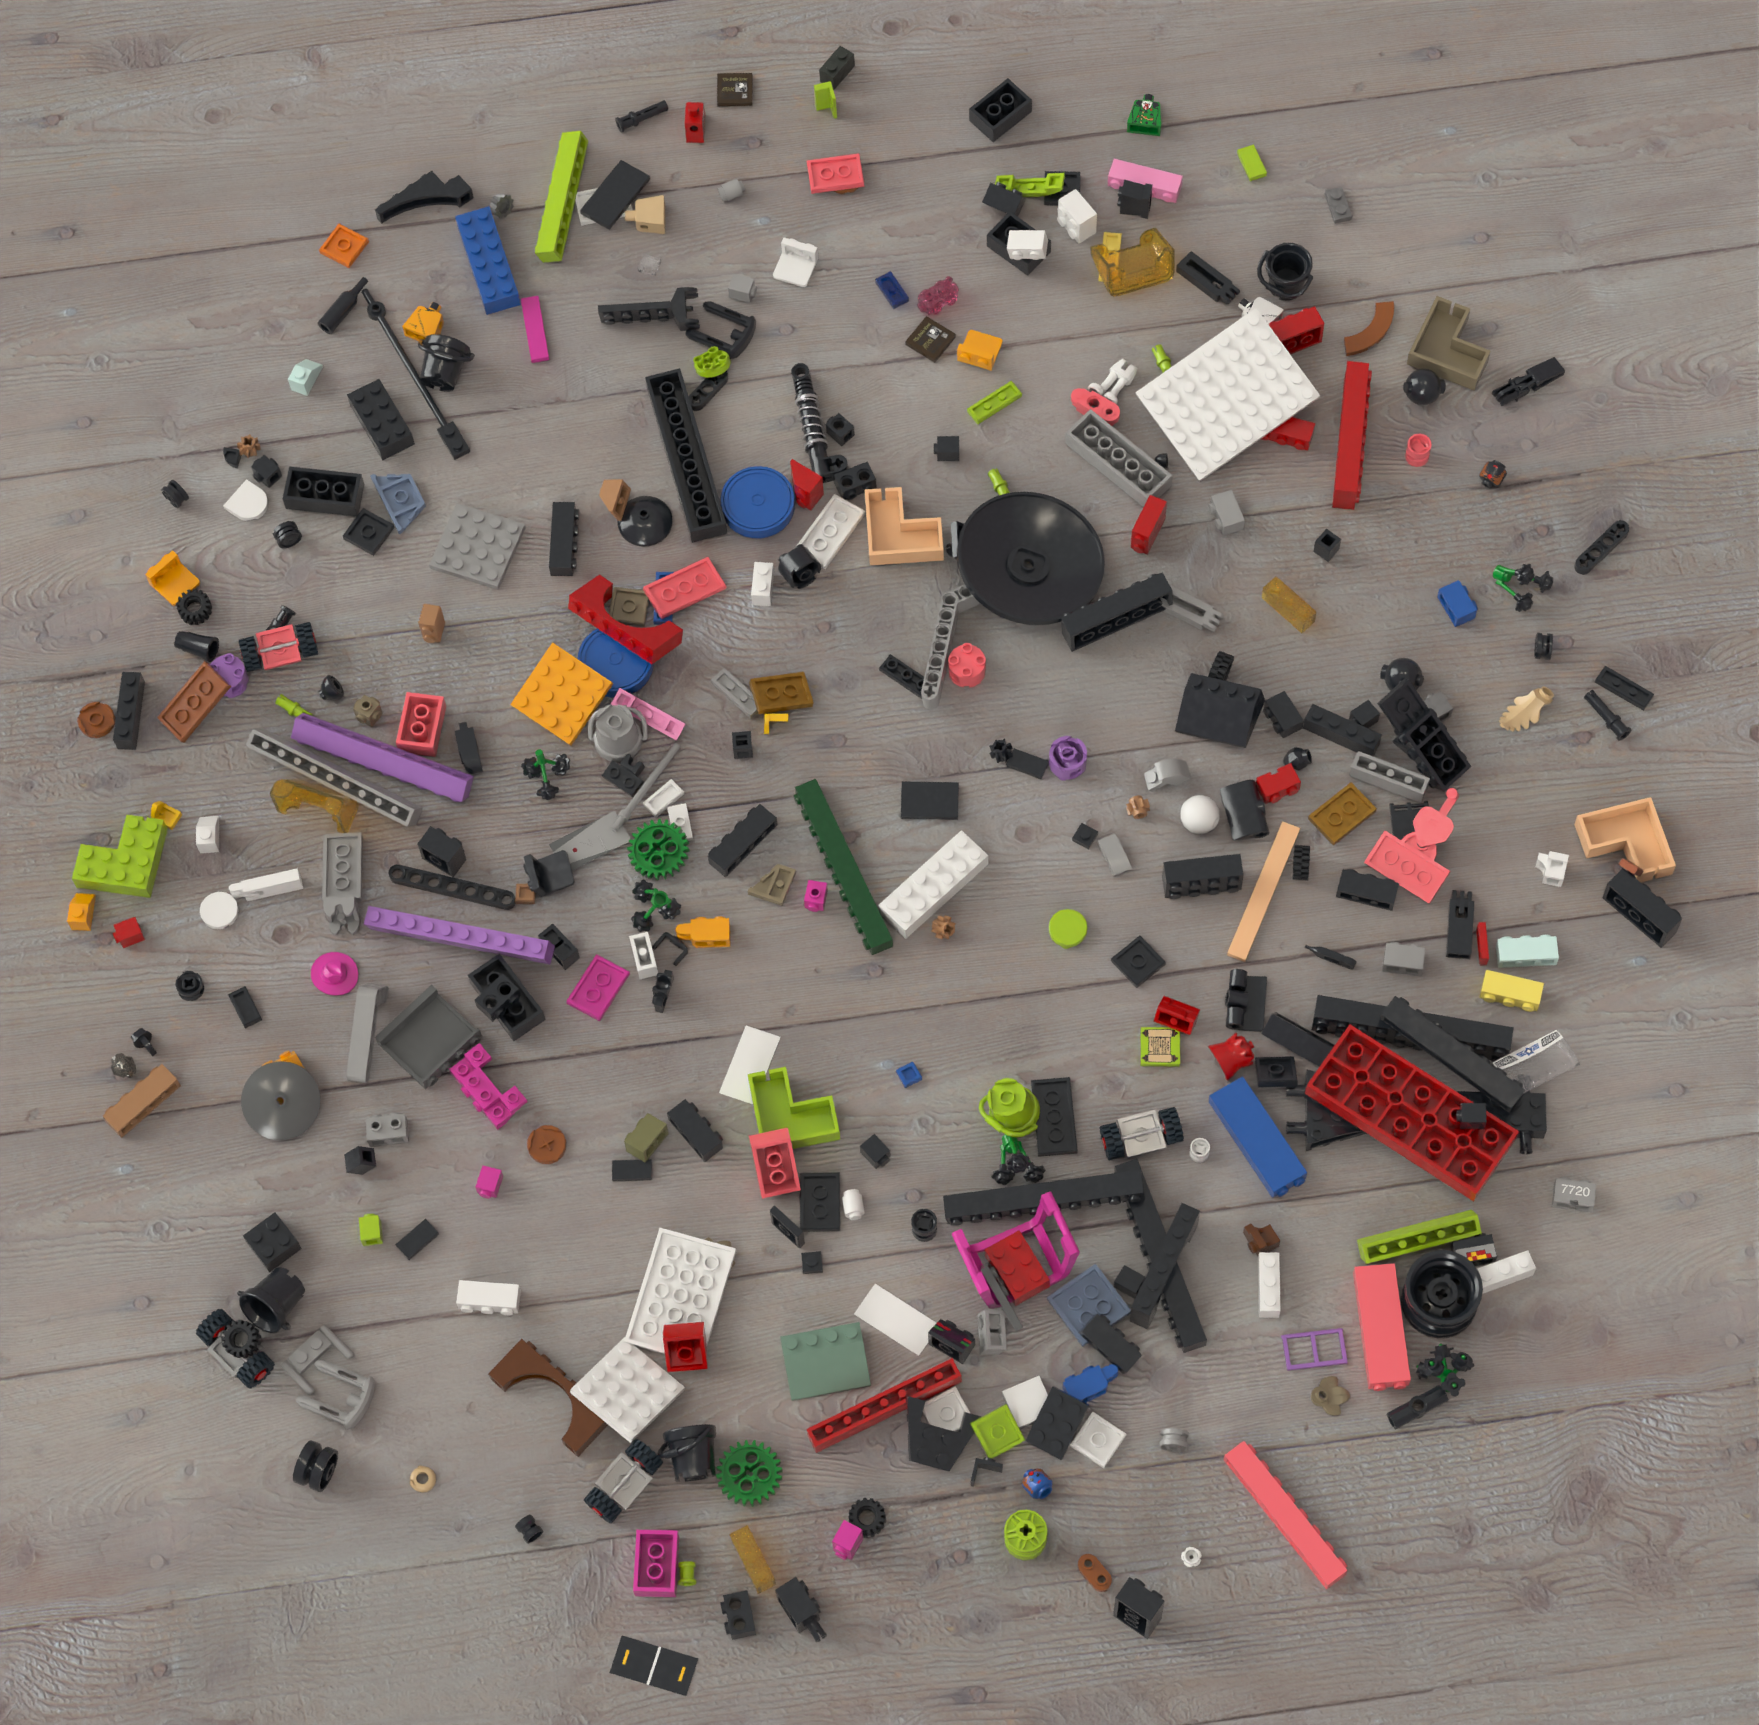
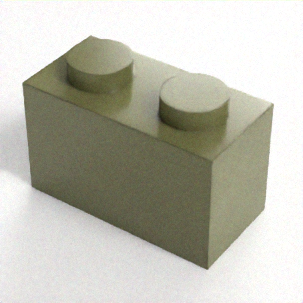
M647 1113L644 1118L638 1121L633 1132L627 1134L624 1141L626 1152L646 1162L669 1134L667 1124Z

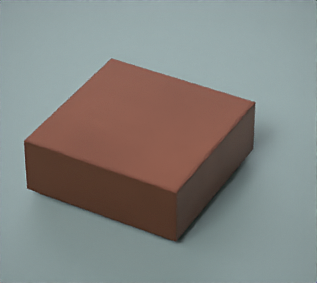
M1622 859L1619 863L1620 866L1639 877L1644 872L1642 868L1627 859Z

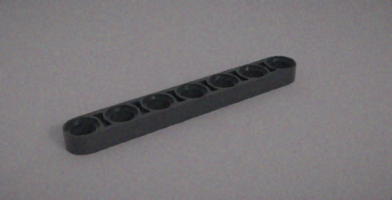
M397 864L390 867L388 871L390 880L395 884L504 910H510L516 904L514 894L508 890ZM400 870L403 874L400 878H394L392 876L393 872ZM418 874L421 876L420 881L416 883L411 882V877ZM431 879H437L439 880V884L435 887L429 886V881ZM455 883L457 884V889L455 891H448L447 886ZM474 888L476 892L473 895L468 896L465 894L466 889ZM486 892H492L494 894V897L491 900H486L483 898ZM505 896H510L512 902L510 904H503L502 899Z

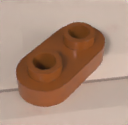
M1082 1555L1078 1560V1570L1096 1591H1107L1112 1583L1109 1572L1094 1555ZM1090 1561L1092 1566L1086 1567L1084 1563ZM1099 1577H1104L1105 1582L1100 1583L1097 1579Z

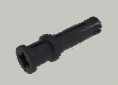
M662 100L640 111H630L626 116L616 117L615 122L622 133L627 128L638 126L641 121L668 111L666 101Z
M1591 690L1590 693L1588 692L1584 696V699L1588 701L1606 722V727L1615 733L1618 741L1623 740L1631 733V728L1626 727L1619 715H1614L1594 690Z

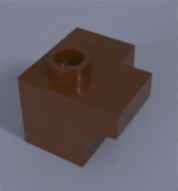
M1250 1223L1244 1227L1243 1234L1249 1243L1247 1245L1253 1254L1256 1253L1259 1256V1252L1269 1253L1279 1247L1280 1239L1270 1224L1263 1228H1257Z

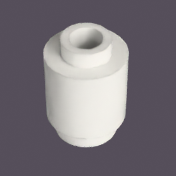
M857 1189L847 1190L843 1193L844 1196L842 1197L845 1217L850 1220H858L865 1214L862 1195Z

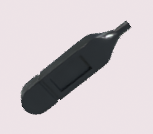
M1305 945V948L1312 951L1317 957L1340 966L1342 965V967L1354 969L1357 963L1355 959L1330 949Z

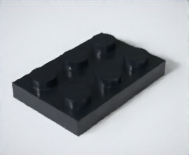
M1052 1386L1025 1441L1062 1460L1089 1404Z

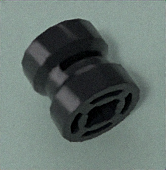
M532 1515L525 1516L515 1525L517 1531L523 1534V1539L527 1544L535 1541L543 1533L541 1527L535 1524V1519Z

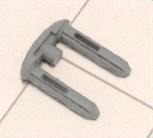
M317 1360L315 1367L319 1371L361 1388L362 1393L360 1397L352 1393L348 1396L346 1404L354 1407L350 1414L305 1395L298 1396L296 1402L300 1407L345 1425L347 1430L354 1428L363 1418L372 1401L375 1390L373 1377L366 1378L326 1360ZM341 1373L346 1374V1375H348V1376H350V1377H353V1378H355V1379H357V1380H353V1379H350V1378H348V1377H346V1376H343V1375H341ZM323 1409L328 1410V1411H330V1412H332V1413H335V1414H337V1415H339V1416H334V1415H332V1414H330V1413H327V1412L323 1411Z

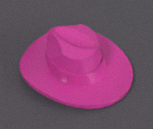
M329 952L315 960L311 968V979L314 986L325 994L333 996L344 995L356 986L358 968L353 959L348 955L339 952Z

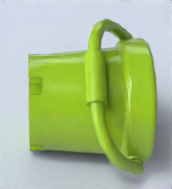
M1004 1078L995 1082V1086L989 1089L988 1094L979 1102V1111L984 1117L985 1122L999 1133L1002 1132L1012 1137H1024L1038 1128L1036 1124L1040 1114L1038 1099L1029 1089L1023 1087L1015 1079ZM986 1101L989 1104V1115H987L983 1108Z

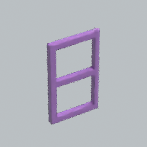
M1343 1328L1281 1335L1287 1371L1348 1363ZM1338 1333L1342 1359L1319 1362L1315 1336ZM1310 1336L1314 1363L1291 1365L1287 1339Z

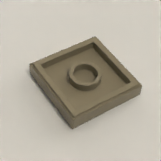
M614 587L609 615L622 624L645 627L650 600L644 590Z

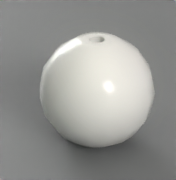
M1192 796L1181 807V821L1184 827L1191 833H1208L1219 822V808L1215 801L1208 796Z

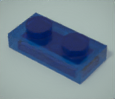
M891 271L875 279L876 285L893 309L909 302V297Z

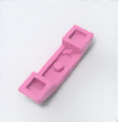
M619 688L611 703L612 705H627V707L635 708L645 717L647 725L676 741L686 725ZM631 712L633 717L640 720L636 714Z

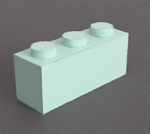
M1526 935L1520 938L1506 936L1498 939L1496 943L1498 968L1557 965L1559 959L1557 937L1550 935L1531 937Z

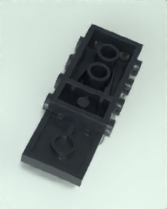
M1405 678L1377 703L1395 728L1394 732L1397 737L1393 740V743L1405 752L1411 760L1416 762V768L1421 774L1430 778L1429 786L1432 789L1436 788L1445 791L1472 767L1467 761L1465 754L1458 748L1457 742L1447 732L1446 726L1437 717V713L1432 708L1427 707L1409 679Z

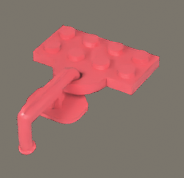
M1454 788L1447 790L1446 795L1448 798L1439 812L1432 807L1420 809L1413 820L1415 832L1407 834L1402 840L1384 831L1364 862L1385 877L1399 883L1401 887L1428 904L1431 903L1450 874V871L1436 863L1435 859L1437 856L1436 844L1445 842L1454 829L1452 820L1446 817L1459 798V794Z

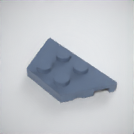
M411 474L370 475L398 533L402 534L426 507Z

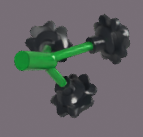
M538 749L535 752L537 761L535 757L525 758L521 767L525 776L528 775L529 779L539 778L541 776L540 773H542L543 787L537 790L536 794L537 796H542L543 800H550L555 798V794L559 792V787L550 785V781L547 780L545 764L552 765V771L555 772V775H565L566 771L570 769V759L567 758L566 754H557L556 759L553 760L545 759L543 751Z

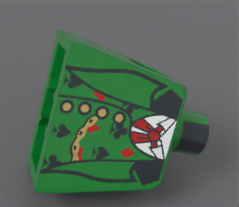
M1145 94L1143 100H1135L1127 121V133L1160 136V103L1154 102L1153 95Z

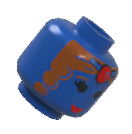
M1030 1469L1024 1474L1022 1487L1032 1498L1044 1499L1051 1493L1052 1480L1042 1469Z

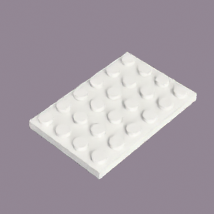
M659 1228L624 1342L665 1354L663 1344L664 1325L704 1322L707 1346L737 1251L736 1248Z

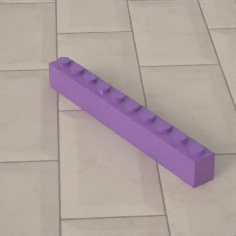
M305 713L295 718L291 739L297 740L299 744H308L313 746L315 750L326 751L334 757L348 759L350 763L364 765L366 769L377 770L385 776L399 778L401 782L415 784L417 788L431 790L434 794L450 797L455 802H462L469 797L474 778L472 775Z
M368 906L364 921L365 926L375 931L493 954L500 953L503 956L549 965L551 964L555 948L547 940Z

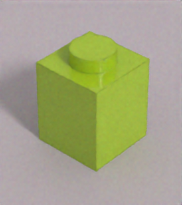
M365 1214L364 1217H359L362 1245L383 1244L379 1215Z

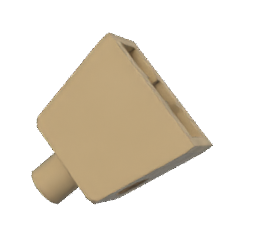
M664 195L636 200L635 210L625 211V221H635L636 229L640 232L665 234Z

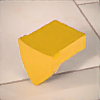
M764 713V734H769L770 721H788V714Z
M162 801L154 802L151 808V818L164 820L167 828L173 830L182 813Z

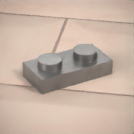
M1338 187L1325 190L1324 195L1334 224L1352 220V214L1343 188Z

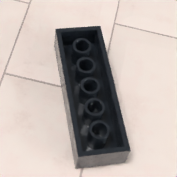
M1163 572L1152 574L1142 582L1137 581L1126 589L1117 590L1113 595L1101 597L1093 604H1086L1075 612L1066 613L1061 618L1062 635L1071 652L1166 610L1165 607L1161 606L1163 603L1160 597L1166 599L1169 606L1173 605V590Z

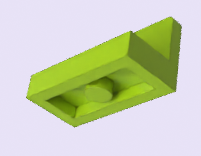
M831 81L814 85L816 110L831 108L833 118H837L836 97Z

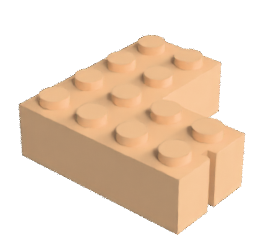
M902 487L885 488L886 500H882L881 488L865 489L870 565L944 561L941 517L904 520Z
M1651 797L1577 815L1574 825L1586 859L1624 850L1626 859L1644 871L1640 877L1635 875L1640 883L1652 880L1654 875L1657 879L1673 874L1676 864Z

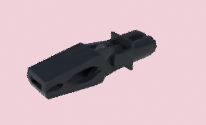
M1553 357L1527 369V375L1517 376L1512 380L1510 378L1508 383L1493 390L1492 395L1496 397L1501 406L1513 400L1518 402V399L1527 395L1531 388L1535 392L1563 376L1565 369Z

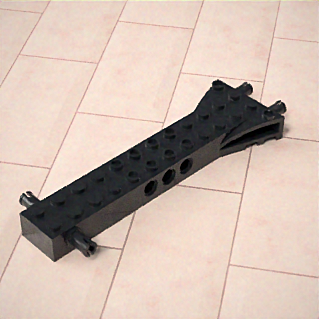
M1307 1069L1304 1085L1286 1087V1097H1304L1305 1121H1287L1286 1134H1304L1306 1151L1321 1145L1327 1146L1335 1141H1344L1367 1134L1305 1094L1306 1085L1316 1072ZM1524 1075L1517 1077L1525 1091L1510 1112L1503 1109L1481 1092L1456 1091L1474 1103H1486V1111L1518 1130L1517 1138H1520V1154H1525V1151L1526 1154L1533 1153L1532 1138L1544 1139L1547 1131L1546 1093L1530 1092V1076H1525V1079Z

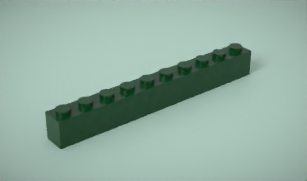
M813 779L796 786V794L793 795L797 806L801 805L803 809L801 811L804 821H808L810 824L808 828L811 836L816 837L818 841L816 846L819 853H824V863L827 869L831 868L833 872L831 875L835 886L839 885L841 889L839 891L840 897L849 906L846 907L850 918L854 917L856 921L854 926L857 933L862 934L864 938L862 943L865 950H870L871 955H875L893 947V939L817 780Z

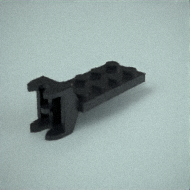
M694 287L677 288L671 302L598 305L600 321L606 325H612L615 322L630 324L633 321L647 323L651 322V320L665 322L669 319H674L680 331L688 329L697 330L700 328L698 319H687V312L693 311V306H687L686 299L698 297V293H696L698 292L697 288Z

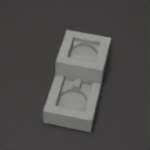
M1116 834L1097 841L1113 876L1132 868Z

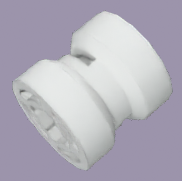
M1204 1138L1194 1139L1190 1145L1191 1159L1197 1163H1202L1208 1159L1210 1151L1209 1142Z

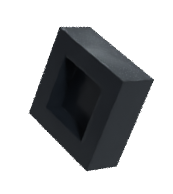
M1081 823L1072 837V841L1089 850L1098 836V831Z
M821 1251L801 1253L803 1274L823 1273Z

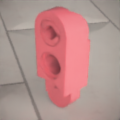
M1077 388L1072 391V405L1082 415H1085L1091 409L1111 426L1118 422L1120 409L1114 402L1094 391L1089 392L1084 388Z

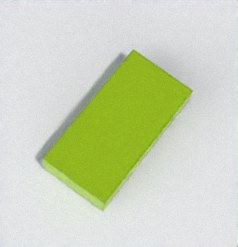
M1254 144L1237 150L1238 157L1250 181L1267 176L1265 167Z

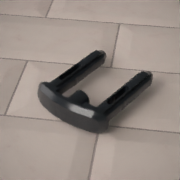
M711 301L704 302L703 308L707 312L744 326L745 329L743 332L737 329L732 331L730 338L735 340L733 345L694 329L686 330L685 335L690 340L709 348L718 347L719 350L728 353L730 359L737 358L749 345L756 329L755 317L745 316Z

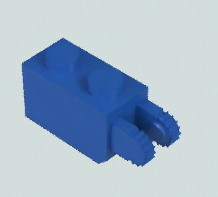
M1112 1364L1100 1368L1099 1365L1096 1367L1089 1366L1082 1371L1083 1373L1077 1376L1073 1374L1065 1378L1062 1389L1064 1392L1087 1403L1106 1394L1108 1383L1113 1381V1379L1115 1380L1118 1376V1367Z

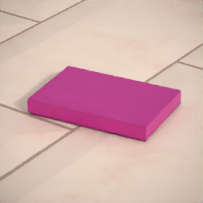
M596 954L566 1003L600 1021L627 980L630 972Z

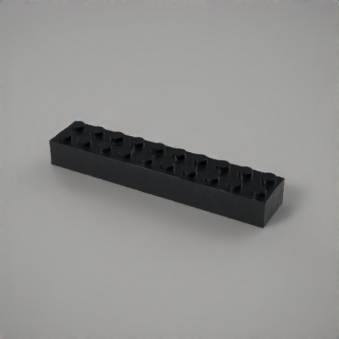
M681 369L645 377L647 391L691 542L728 534L726 521Z
M1317 995L1312 1031L1318 1034L1330 1033L1341 1037L1347 1027L1352 1025L1380 1044L1390 1043L1396 1047L1408 1046L1413 1047L1415 1050L1423 1051L1380 1019L1382 1012L1387 1006ZM1423 1012L1426 1015L1425 1018L1431 1022L1434 1020L1439 1023L1443 1031L1447 1034L1448 1032L1454 1034L1458 1038V1042L1472 1047L1474 1053L1479 1057L1484 1056L1491 1060V1062H1495L1510 1053L1514 1027Z

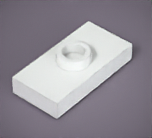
M686 803L667 807L670 823L674 822L677 825L676 828L681 827L682 833H685L687 836L686 840H693Z

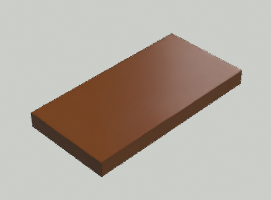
M204 661L157 718L181 742L185 743L231 688V685L208 662Z

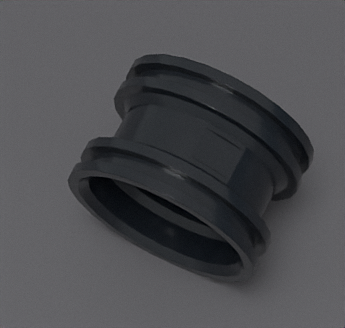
M1436 1250L1418 1258L1407 1274L1401 1294V1307L1406 1320L1419 1333L1437 1339L1450 1338L1466 1330L1472 1323L1482 1299L1483 1285L1479 1271L1465 1256L1453 1251ZM1439 1273L1441 1277L1434 1278L1433 1274ZM1453 1280H1459L1460 1284L1456 1285ZM1423 1285L1426 1290L1421 1292L1418 1290V1287ZM1439 1295H1443L1442 1300L1438 1299ZM1462 1298L1465 1303L1463 1305L1458 1304L1457 1299ZM1429 1304L1430 1310L1424 1311L1423 1305ZM1447 1310L1450 1316L1448 1318L1443 1317V1311Z

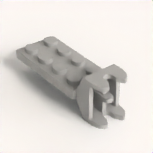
M362 832L326 834L323 836L322 901L330 931L335 936L341 931L342 924L348 925V930L352 935L358 931L360 926L358 902L362 901Z

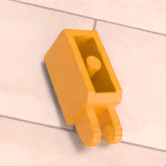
M717 916L713 919L697 917L691 919V923L677 925L675 929L676 936L680 940H691L695 948L730 947V920L723 916Z

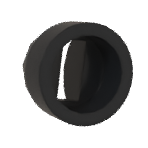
M1167 453L1158 454L1154 461L1163 468H1168Z

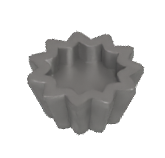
M506 194L493 196L490 206L494 215L500 219L502 217L506 218L507 214H510L511 209L514 207L512 204L514 199H511V195Z

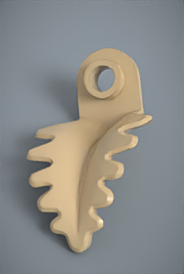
M1543 686L1532 690L1526 696L1516 697L1514 699L1516 706H1508L1507 710L1509 712L1502 713L1503 716L1499 720L1500 726L1506 730L1510 729L1512 732L1515 729L1519 732L1520 725L1528 729L1529 721L1537 723L1541 708L1553 701V692Z

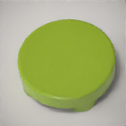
M715 346L710 347L707 352L693 359L696 373L706 378L721 375L731 364L728 353L719 350Z
M1072 909L1060 910L1050 919L1049 935L1056 944L1064 949L1074 947L1085 939L1087 935V922L1078 911Z

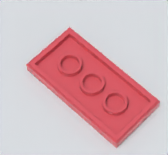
M709 557L643 587L645 594L661 619L726 589L724 581Z

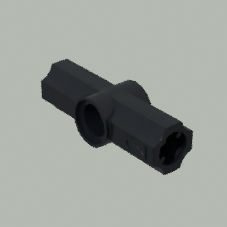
M1438 1385L1419 1396H1414L1410 1401L1388 1412L1386 1415L1390 1424L1396 1430L1414 1419L1423 1417L1425 1413L1444 1404L1449 1399L1445 1390ZM1415 1403L1420 1404L1423 1409L1416 1411L1412 1405Z

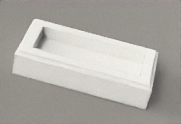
M671 779L646 799L643 805L656 818L667 807H670L682 797L684 791Z

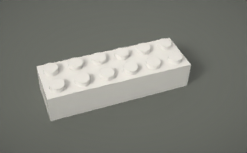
M961 830L878 905L881 916L907 939L988 865V855Z

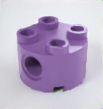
M227 653L216 658L210 664L231 685V688L224 696L234 698L246 690L249 677L243 662L238 657Z
M1072 736L1059 737L1052 743L1049 751L1050 769L1062 781L1077 778L1086 770V746L1080 739L1071 738Z

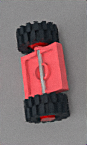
M306 622L295 625L297 639L292 624L256 633L258 649L254 636L239 639L241 656L246 671L262 669L260 656L262 657L265 670L301 662L298 646H300L304 658L318 655L316 638L311 623Z

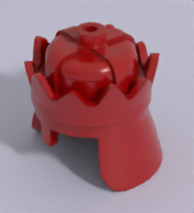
M1237 1032L1226 1039L1225 1042L1208 1046L1223 1070L1227 1082L1239 1069L1253 1065L1254 1053L1251 1049L1254 1048V1045L1251 1041L1247 1042L1245 1037L1237 1036Z

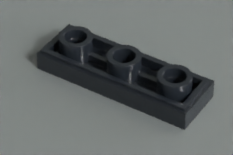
M890 654L879 667V671L922 699L921 690L924 676Z

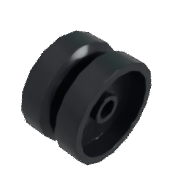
M312 1440L308 1441L303 1447L294 1467L293 1482L302 1486L309 1483L310 1489L323 1492L335 1471L338 1451L330 1447H325L322 1450L320 1443Z

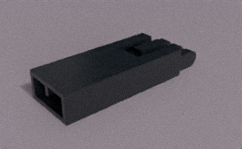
M1192 251L1176 265L1177 273L1216 302L1221 300L1228 305L1236 297L1235 295L1240 293V290L1232 284L1231 280Z
M1452 890V899H1450L1448 911L1446 957L1470 959L1474 919L1472 891H1468L1467 898H1464V891L1460 890L1459 898L1456 897L1457 890ZM1459 909V915H1464L1465 909V918H1457L1456 910Z

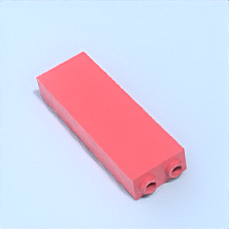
M1395 1263L1354 1267L1353 1277L1368 1389H1374V1391H1383L1388 1387L1404 1389L1406 1386H1409L1411 1378Z

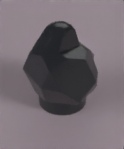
M1297 747L1292 748L1285 755L1283 764L1291 763L1295 770H1302L1312 763L1310 750H1303Z

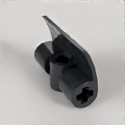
M1255 780L1237 782L1220 789L1234 841L1249 835H1253V838H1263L1269 835L1263 799H1260Z
M1233 969L1230 971L1229 989L1225 996V1006H1227L1226 1027L1233 1030L1261 1032L1264 1026L1267 977L1247 976V971Z

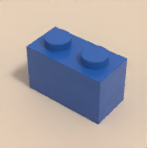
M1459 580L1440 588L1437 596L1455 627L1475 619L1478 610L1475 601H1471L1468 596L1469 593L1466 586H1462Z

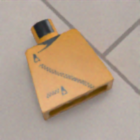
M435 302L431 303L429 309L418 306L402 326L404 335L419 341L420 339L425 340L431 334H441L444 325L443 316L439 313L441 306Z

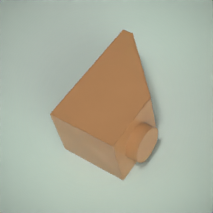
M623 479L604 480L599 496L611 514L618 521H621L631 488Z

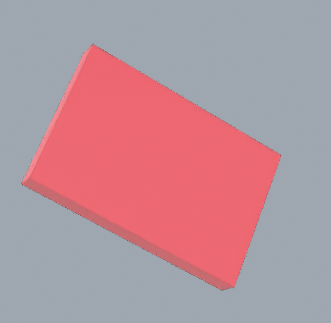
M859 153L807 160L811 194L864 187Z

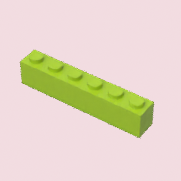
M1471 1209L1357 1239L1361 1259L1368 1264L1479 1235L1482 1232L1478 1214Z

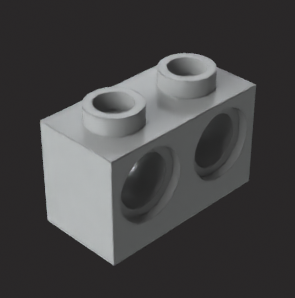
M983 1310L977 1315L980 1355H999L1007 1350L1004 1310Z

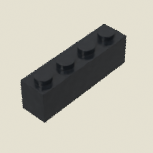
M553 502L549 556L551 576H573V569L577 568V559L574 558V553L578 551L575 536H578L579 533L578 525H576V520H579V509H576L575 502Z
M122 672L113 741L117 749L136 750L145 686L141 672Z
M1312 704L1304 719L1303 729L1356 753L1360 751L1374 756L1380 745L1382 734L1315 704Z
M761 804L756 808L753 807L748 812L747 817L743 821L740 820L735 825L734 830L730 834L727 833L722 838L721 843L709 851V864L724 877H727L778 825L777 817Z

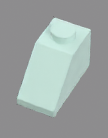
M307 359L296 364L288 378L291 390L308 396L323 365Z

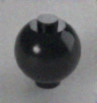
M1429 369L1413 371L1403 385V390L1407 397L1417 405L1433 403L1440 394H1444L1446 389L1444 379H1440L1434 371Z
M1398 658L1389 665L1384 664L1380 672V678L1385 680L1386 686L1390 691L1405 678L1409 679L1416 690L1419 686H1422L1424 681L1421 668L1415 661L1409 658Z

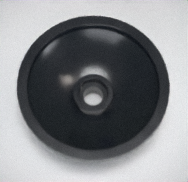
M639 496L627 502L622 520H617L620 534L629 543L637 546H652L667 537L672 528L673 518L671 510L662 500L652 496Z

